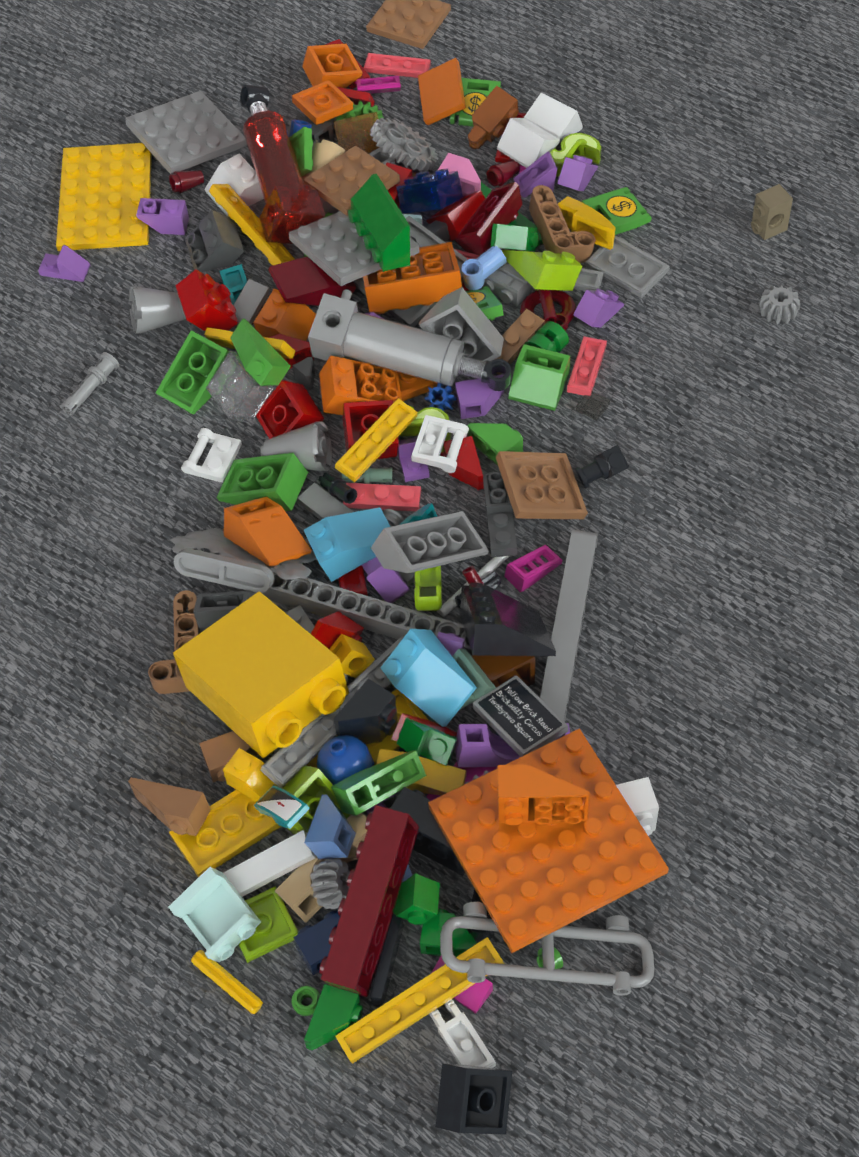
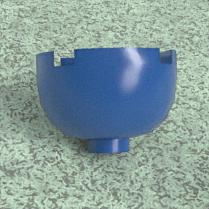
M341 735L328 740L322 746L317 756L316 765L326 778L335 785L357 772L374 766V761L368 747L360 739L349 735Z

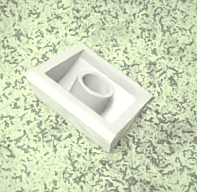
M540 93L524 116V118H527L558 139H563L569 134L577 133L583 128L577 110L543 93Z
M510 118L498 143L497 150L527 168L546 152L554 149L560 143V139L527 118Z

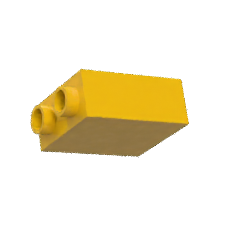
M260 591L173 652L186 688L263 759L278 747L285 748L293 744L300 736L303 728L320 715H328L335 712L344 702L345 696L349 694L340 658Z

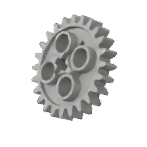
M381 118L376 120L370 130V135L373 137L372 140L377 142L376 146L383 148L382 152L390 154V158H395L397 163L402 162L405 167L410 166L413 170L417 168L420 172L423 170L428 172V170H432L438 160V154L435 153L436 149L430 147L432 144L426 142L425 137H420L419 132L412 131L411 127L407 128L402 122L400 124L396 120L391 121L389 118H386V120Z

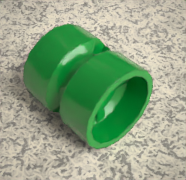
M547 321L525 345L560 353L569 343V337L559 324Z

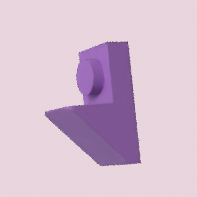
M549 151L513 178L519 185L520 194L524 198L530 195L533 188L538 185L547 186L553 191L557 167Z
M63 245L59 255L45 254L38 271L41 276L83 282L90 263L72 249Z
M418 437L399 440L398 456L405 482L429 478L428 466L411 460Z
M377 557L362 565L368 574L367 580L386 602L394 603L410 591L400 573L384 569Z

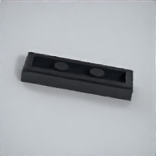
M395 914L392 915L370 994L371 1002L376 1007L384 1005L404 927L403 918Z

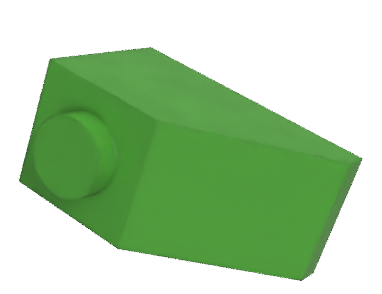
M470 423L467 425L469 428L467 437L472 436L475 447L497 466L496 456L499 451L523 452L522 435L507 424Z

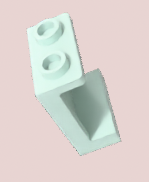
M209 867L168 906L175 916L185 921L207 950L205 952L206 957L219 963L228 959L234 953V948L242 940L251 937L256 930L255 928L261 923L260 919L223 872Z

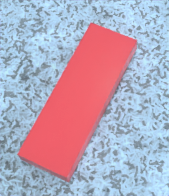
M368 53L364 69L367 73L418 78V75L429 71L431 60Z
M583 337L567 385L568 393L591 397L607 341Z

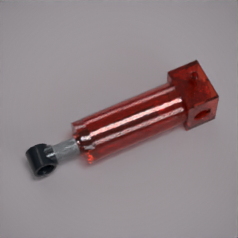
M243 85L240 92V103L242 107L248 108L252 115L244 123L243 132L266 203L259 217L267 242L293 244L289 240V232L324 218L325 211L318 190L311 189L309 185L304 184L283 117L277 112L267 111L269 103L268 88Z

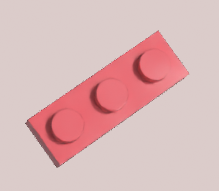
M346 483L357 491V498L353 503L348 504L343 501V504L348 508L374 509L380 507L382 510L417 511L420 507L421 486Z

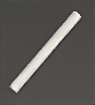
M509 556L493 557L477 572L479 577L482 579L496 570ZM462 587L442 605L440 610H437L442 617H446L457 606L455 597L461 594Z

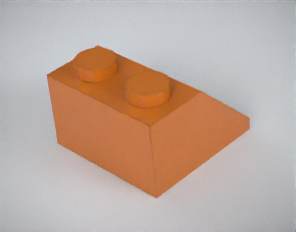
M347 44L307 46L302 67L312 86L329 80L336 87L346 88L362 76V71Z
M273 289L254 321V328L262 337L282 334L307 341L316 314L306 304L286 303L279 290Z

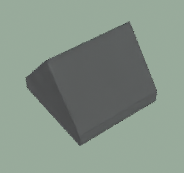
M435 220L426 227L444 242L450 239L446 223Z
M308 357L293 365L295 380L299 384L304 385L307 390L313 389L315 367L312 357Z

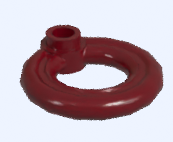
M538 290L528 295L521 303L520 315L526 309L534 313L536 305L541 303ZM551 290L553 301L562 307L561 313L556 314V323L566 331L568 324L574 318L573 314L576 310V304L573 298L566 292Z

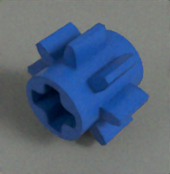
M438 383L437 387L428 388L430 391L429 395L424 399L431 403L429 407L439 408L443 411L447 409L453 410V401L457 400V397L450 394L453 388L446 386L444 389L441 383ZM440 396L443 397L441 402L438 399Z

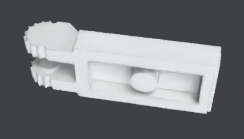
M452 999L444 1005L453 1016V1019L445 1023L438 1009L429 1013L438 1027L439 1034L458 1064L487 1068L496 1066L494 1058L464 1012H460Z

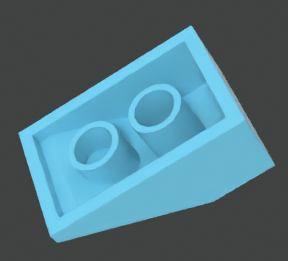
M379 507L325 517L304 529V532L320 566L332 582L375 558L376 555L371 547L382 530L391 526Z
M410 629L380 667L396 689L442 727L447 726L477 688L432 630Z

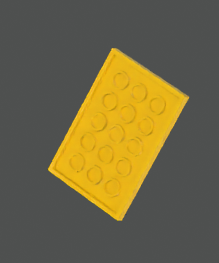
M143 143L63 148L56 240L57 251H61L63 245L72 250L148 245L149 225L139 220L136 216L140 198H150L152 153Z

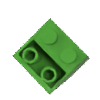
M523 344L516 361L508 399L555 411L570 375V355Z

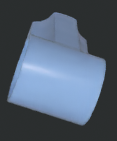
M492 246L478 258L468 259L462 264L463 281L467 289H480L484 285V279L507 263L502 250L497 246Z

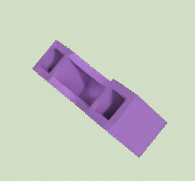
M566 723L568 725V732L561 737L570 733L569 723ZM459 724L456 736L458 741L455 746L458 767H497V765H506L520 758L502 737L495 735L489 730L487 724Z

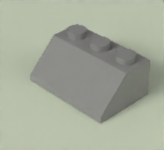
M463 287L442 297L419 322V326L423 330L464 341V357L486 362L501 356L504 342L503 336Z

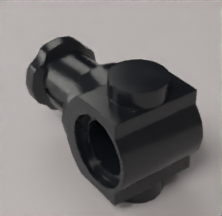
M616 445L593 457L594 462L583 468L577 467L575 471L586 489L591 482L601 477L606 480L628 469L629 465L619 445Z

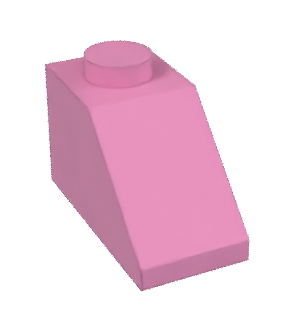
M448 153L437 170L438 187L461 195L481 190V180L470 160Z

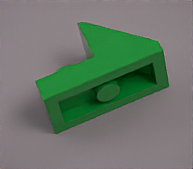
M407 717L396 744L406 752L416 750L418 756L422 755L447 766L458 738Z

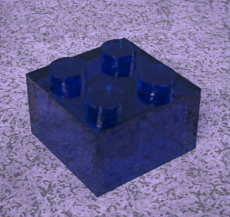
M448 168L437 170L435 174L430 175L429 171L415 174L416 176L406 178L403 184L396 186L402 214L442 209L463 198L458 171L449 172Z

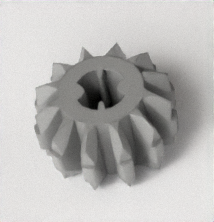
M782 284L779 288L772 285L769 290H764L759 301L761 317H767L768 322L774 319L777 325L781 320L788 324L790 319L795 320L801 305L798 292H792L791 287L783 288Z
M332 858L314 865V872L310 874L312 879L310 886L313 888V897L317 898L318 905L323 906L325 909L331 908L333 910L338 909L342 898L347 897L349 890L347 880L350 871L346 862Z

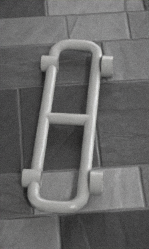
M481 902L466 903L463 906V916L448 919L442 926L440 933L442 960L453 971L467 973V980L472 983L485 981V975L613 986V993L623 996L630 994L631 988H640L649 984L654 977L655 969L651 944L642 935L629 932V919L621 915L608 917L605 920L606 930L564 926L543 937V968L486 963L483 959L479 958L463 961L453 955L452 933L455 929L465 928L499 932L494 921L487 918V909ZM553 937L634 944L641 950L642 974L631 976L628 972L624 971L609 974L555 969Z

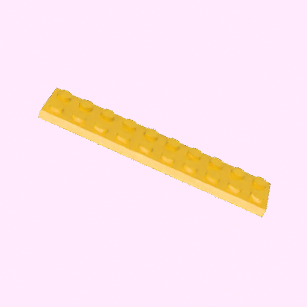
M398 689L391 692L395 695L398 722L402 713L428 720L419 707ZM393 734L387 735L382 742L366 744L373 758L374 766L377 763L380 749L401 751L403 749L396 744L397 741L391 739ZM316 755L307 764V766L317 768L316 764L318 755ZM235 790L210 806L211 810L196 836L180 835L173 831H169V834L196 875L200 877L209 867L216 869L282 826H279L272 817L261 814L254 807L256 801Z

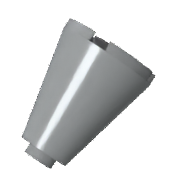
M139 286L130 287L129 301H132V309L129 310L135 334H141L186 320L178 293Z
M319 421L267 439L264 445L261 446V456L294 453L306 470L328 471L329 469L326 467V464L331 465L332 461L331 439H326L324 433L328 431V428L324 422Z

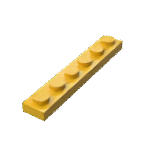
M212 184L209 192L215 198L216 203L225 209L228 216L240 226L241 231L255 243V247L268 258L270 264L277 265L295 260L229 184Z
M488 937L456 957L463 961L479 958L483 959L486 963L504 964ZM445 964L337 1034L336 1038L353 1064L475 983L467 980V973L453 971Z

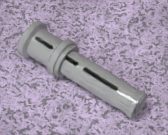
M103 352L100 355L101 359L96 365L88 369L85 379L60 405V408L65 413L72 416L98 385L104 384L107 381V376L113 370L118 369L119 363L111 354Z

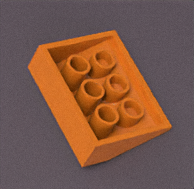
M452 242L419 247V253L410 257V266L384 272L380 269L363 276L369 312H374L375 314H383L393 309L406 310L416 305H432L442 297L462 287L460 269Z

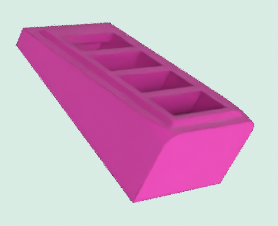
M545 544L507 564L504 577L521 593L561 565L562 559ZM543 555L549 562L545 563L540 556Z

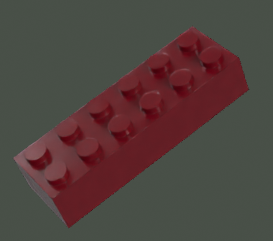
M375 805L373 813L370 812L367 816L365 823L367 833L364 841L361 840L357 847L356 857L358 862L356 868L352 869L349 873L347 897L342 898L338 908L340 919L337 927H333L330 933L329 944L331 948L328 957L325 956L323 958L319 971L322 974L321 980L330 986L364 997L368 996L419 829L418 824L409 814Z

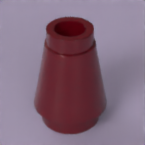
M515 160L492 165L486 173L487 180L494 187L502 186L520 172V166Z
M201 170L175 171L174 174L169 176V182L172 191L181 194L203 184L204 176Z

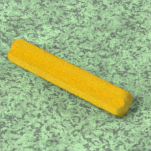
M198 950L193 955L191 962L251 1014H256L263 1005L259 997L216 961L208 959L203 950Z

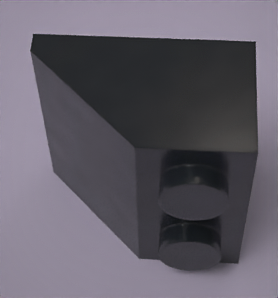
M368 678L334 717L336 736H353L365 744L382 742L387 735L393 734L398 724L395 695Z
M442 1063L435 1127L457 1133L506 1134L513 1071Z

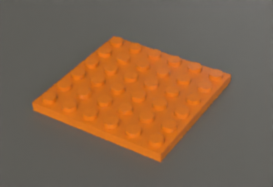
M580 728L506 765L528 764L589 791L587 821H581L576 824H569L565 821H552L545 825L535 822H522L519 825L499 823L498 769L428 802L431 813L511 953L667 874L669 870Z

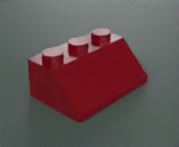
M513 182L491 190L454 239L466 252L479 256L491 248L493 223L508 225L519 215L518 210L523 205L519 185Z

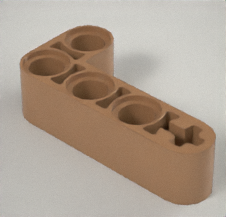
M544 185L534 187L529 211L539 230L546 251L560 254L562 252H569L575 256L579 263L586 262L592 256L596 241L595 236L587 231L570 232L552 190Z
M187 590L176 594L173 601L175 651L200 634L193 612L197 597L193 592ZM175 659L158 661L150 666L148 670L149 678L153 689L157 693L189 692ZM167 676L166 678L159 680L160 677Z

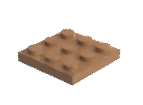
M385 0L366 26L367 32L424 49L450 12L451 4L438 0Z
M354 146L304 178L303 181L306 188L348 216V210L351 209V198L372 174L379 176L387 190L399 183L400 177L397 172L359 147Z
M498 452L496 461L515 518L584 519L588 512L566 453Z

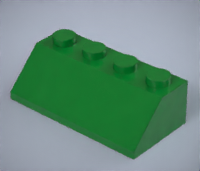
M372 174L351 198V209L348 210L349 220L355 224L359 237H363L366 249H370L374 262L379 264L383 272L410 266V225L379 176Z

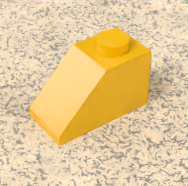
M240 748L223 768L227 785L256 802L273 785L277 786L260 771L265 763Z

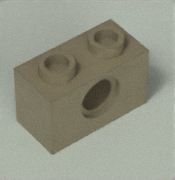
M780 184L756 194L751 228L763 240L769 239L788 229L793 198Z

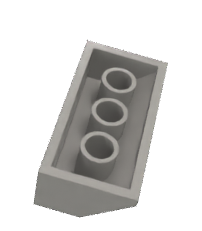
M463 511L384 528L371 547L384 569L404 573H412L489 553L488 548Z

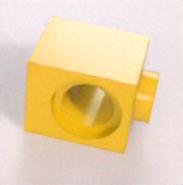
M343 634L338 637L329 649L340 658L344 674L354 678L363 673L375 660L364 643Z

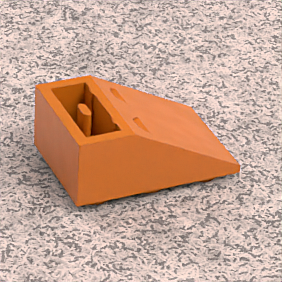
M330 355L319 373L323 412L342 416L343 404L349 402L393 400L394 403L398 398L402 400L397 371Z
M263 497L224 508V537L266 565L277 566L281 562L299 559L301 556L312 552L283 507L270 498Z
M528 764L497 765L499 823L519 825L522 822H535L545 825L552 821H565L569 824L587 821L589 791Z

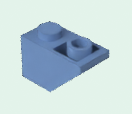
M327 794L322 795L304 843L318 859L348 858L356 832Z

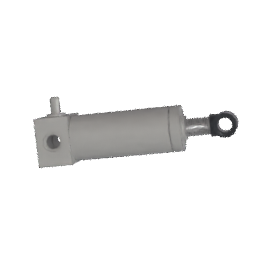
M343 290L341 298L323 294L308 335L312 356L325 361L328 360L330 355L346 359L350 358L448 386L453 385L456 376L458 377L460 373L481 379V382L487 383L490 389L494 391H503L510 385L511 367L503 359L482 362L474 358L464 357V341L360 313L358 312L357 302L350 301L352 296L350 290ZM501 372L504 374V376L501 378H496L493 376V374Z

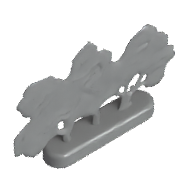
M218 528L188 532L185 536H176L170 540L175 544L172 548L173 552L177 553L174 557V566L180 574L256 593L258 591L261 593L266 592L273 585V573H276L284 580L306 579L312 571L302 563L317 560L312 550L310 554L301 556L299 559L284 561L277 566L268 568V565L224 537V532ZM202 548L209 549L210 553L202 551Z

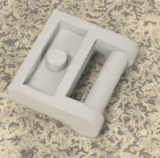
M425 415L411 460L441 468L448 473L455 472L457 467L456 459L463 438L467 437L468 426ZM447 433H453L454 437L447 457L440 456Z
M201 428L197 435L198 441L189 459L184 461L181 470L187 474L223 483L242 445L241 440L213 433L207 428ZM207 443H212L213 445L203 465L198 466L197 463Z

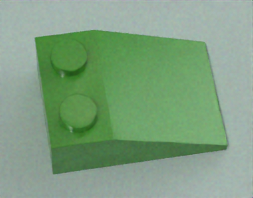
M191 330L157 389L156 394L194 415L228 381L240 358Z
M294 453L236 459L233 461L216 498L222 502L238 505L268 497L281 505L285 511H292L308 471Z

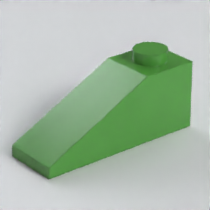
M242 319L230 338L245 370L260 386L279 385L291 366L246 319Z
M412 750L357 772L331 786L341 811L357 816L427 775L416 750Z

